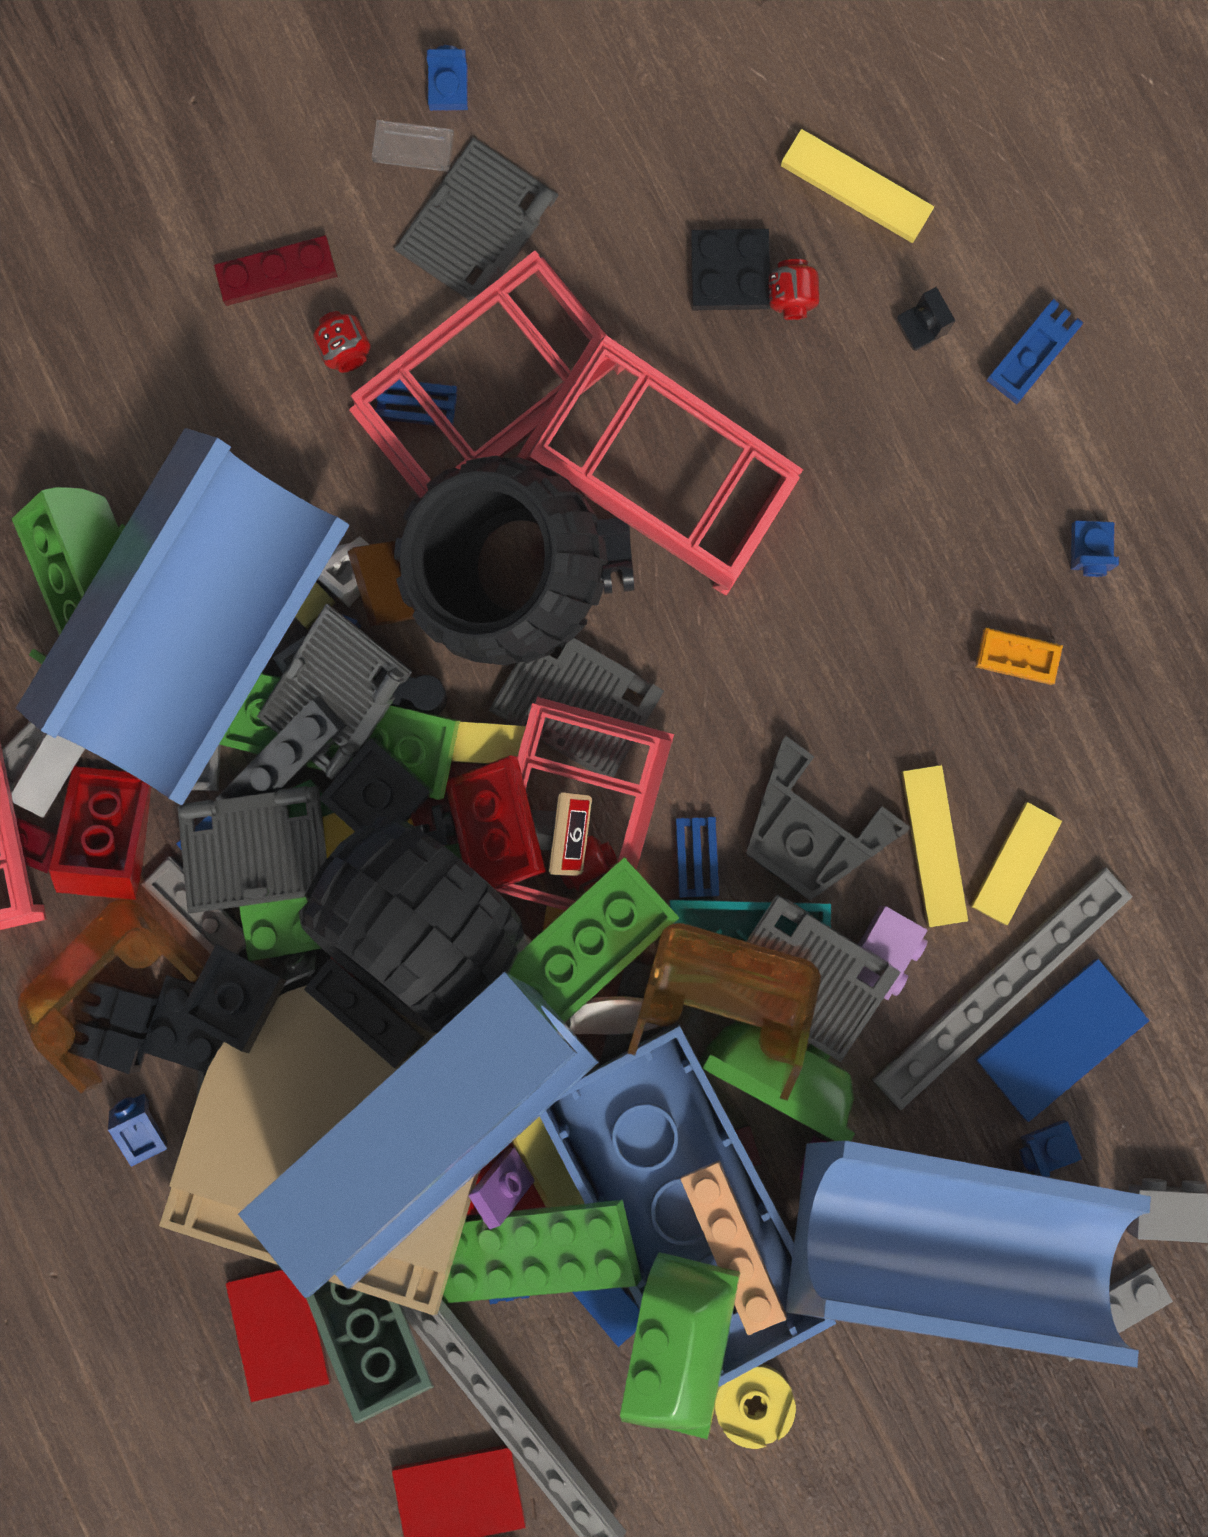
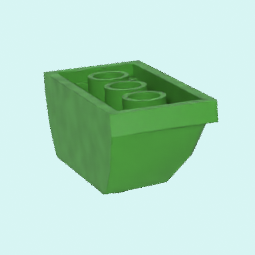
M55 487L42 490L12 518L59 635L121 534L118 531L119 527L106 498L82 488Z
M743 1017L725 1027L704 1050L699 1064L705 1071L834 1141H851L855 1133L847 1126L854 1101L851 1075L845 1069L828 1061L830 1055L812 1044H809L806 1049L793 1042L796 1034L775 1023L771 1030L751 1018Z
M662 1252L657 1254L642 1296L620 1413L622 1422L650 1428H666L708 1439L741 1272Z

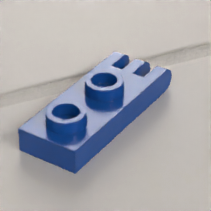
M1055 299L1049 303L986 380L1016 405L1084 323L1077 318L1071 323L1069 329L1064 327L1062 324L1071 315V312L1066 308L1056 320L1050 316L1060 304Z

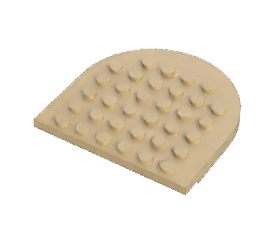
M306 986L280 995L249 1054L241 1052L224 1042L212 1060L201 1085L169 1185L171 1190L159 1226L277 1264L238 1214L397 1069L393 1068L304 990ZM381 999L424 1036L423 1040L404 1061L405 1063L437 1033H430ZM479 1172L351 1289L431 1315L438 1314L471 1203L468 1195L476 1186ZM333 1275L328 1280L329 1282L345 1286L336 1275Z

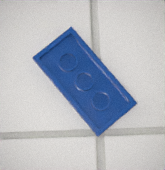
M1094 959L976 1057L975 1060L1024 1120L1029 1122L1150 1020L1101 961Z

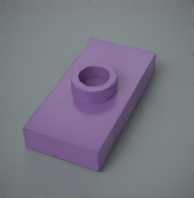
M514 1147L500 1155L468 1196L487 1227L492 1229L504 1222L535 1180Z

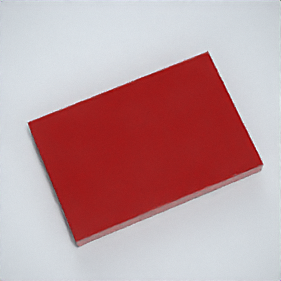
M510 755L447 780L446 793L463 862L478 873L495 890L546 872L518 757Z
M281 1268L228 1280L225 1283L251 1402L330 1384L331 1376L323 1340L308 1301Z
M506 1445L395 1466L392 1469L404 1537H484L526 1528L514 1456Z

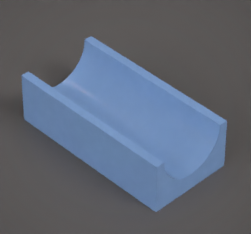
M185 428L15 708L40 731L53 738L59 736L99 755L144 781L180 805H183L350 526L340 518L297 497L248 466L229 451L231 446L219 438Z
M504 972L238 1215L304 1298L313 1295L333 1275H336L347 1289L352 1288L599 1061L535 988Z
M676 1020L662 1027L660 1031L637 1046L587 1072L540 1115L584 1203L623 1200L642 1277L637 1286L629 1287L639 1308L641 1307L642 1296L650 1270L659 1252L717 1266L680 1178L685 1174L720 1160L785 1310L787 1319L747 1335L734 1305L719 1387L836 1324L835 1320L786 1312L794 1242Z
M845 1140L808 1143L806 1145L786 1312L1137 1368L1139 1350L1131 1348L1123 1341L1114 1324L1110 1306L1109 1285L1112 1261L1119 1240L1134 1219L1140 1215L1150 1213L1151 1196Z

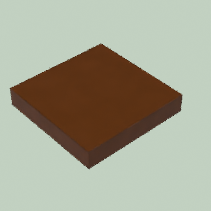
M396 541L353 547L347 551L370 627L415 619L412 616L415 611L413 607H409L403 602L396 581L401 576L400 562L394 558Z

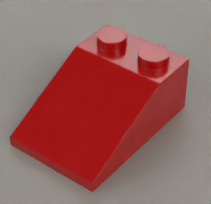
M74 766L70 775L49 868L56 893L136 900L144 859L151 795L150 785L127 771Z

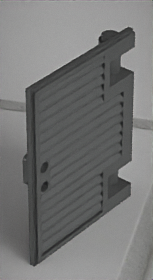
M473 137L394 250L471 301L505 274L540 224V217L548 206L552 207L559 195ZM528 193H530L535 198L525 211L519 206ZM477 267L483 272L474 285H471L467 280Z
M326 604L257 717L279 734L312 699L320 696L346 726L312 760L314 764L326 772L325 774L328 778L335 780L350 760L366 744L394 701L395 696H393V693L399 684L406 682L412 670L332 606ZM383 667L388 672L379 684L374 679ZM335 742L340 747L333 758H331L327 752Z
M573 638L569 642L558 644V647L563 649L558 659L548 655L529 663H516L489 709L490 712L512 725L526 726L532 703L535 704L537 697L644 726L664 690ZM627 688L644 697L639 708L622 698ZM547 717L545 718L539 740L588 770L610 777L615 776L634 741Z
M303 786L282 789L272 793L217 801L206 800L178 806L188 914L304 898L317 870L327 859L319 786ZM306 803L307 816L289 818L288 805ZM212 817L213 829L195 832L194 818Z
M776 895L722 977L718 987L841 1062L901 972L870 950L864 949L814 918L809 912L790 900ZM781 915L797 924L791 936L775 926ZM864 966L879 975L873 987L857 978Z

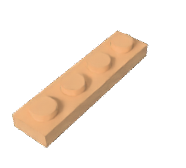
M720 1160L681 1176L680 1180L717 1266L741 1272L735 1307L747 1335L785 1321L787 1319L785 1310Z

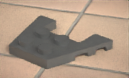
M785 736L780 743L745 854L810 901L867 859L880 852L891 842L908 832L910 826L880 806L857 838L853 837L791 791V788L813 760L814 756Z

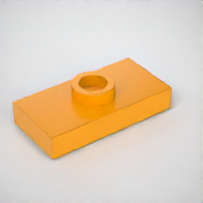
M985 628L975 667L1053 685L1055 684L1063 645Z

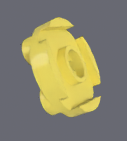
M761 1364L718 1388L715 1411L718 1423L732 1442L745 1448L759 1449L766 1447V1444L773 1443L776 1439L779 1441L789 1432L794 1422L796 1405L790 1384L783 1375L773 1367ZM754 1395L761 1397V1403L766 1405L764 1411L757 1410L754 1416L749 1415L748 1406L744 1403L746 1399H752Z

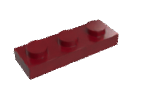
M326 235L214 265L222 299L226 306L338 277Z

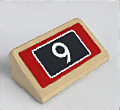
M567 792L559 794L549 868L551 874L578 876L583 872L592 798L589 795Z

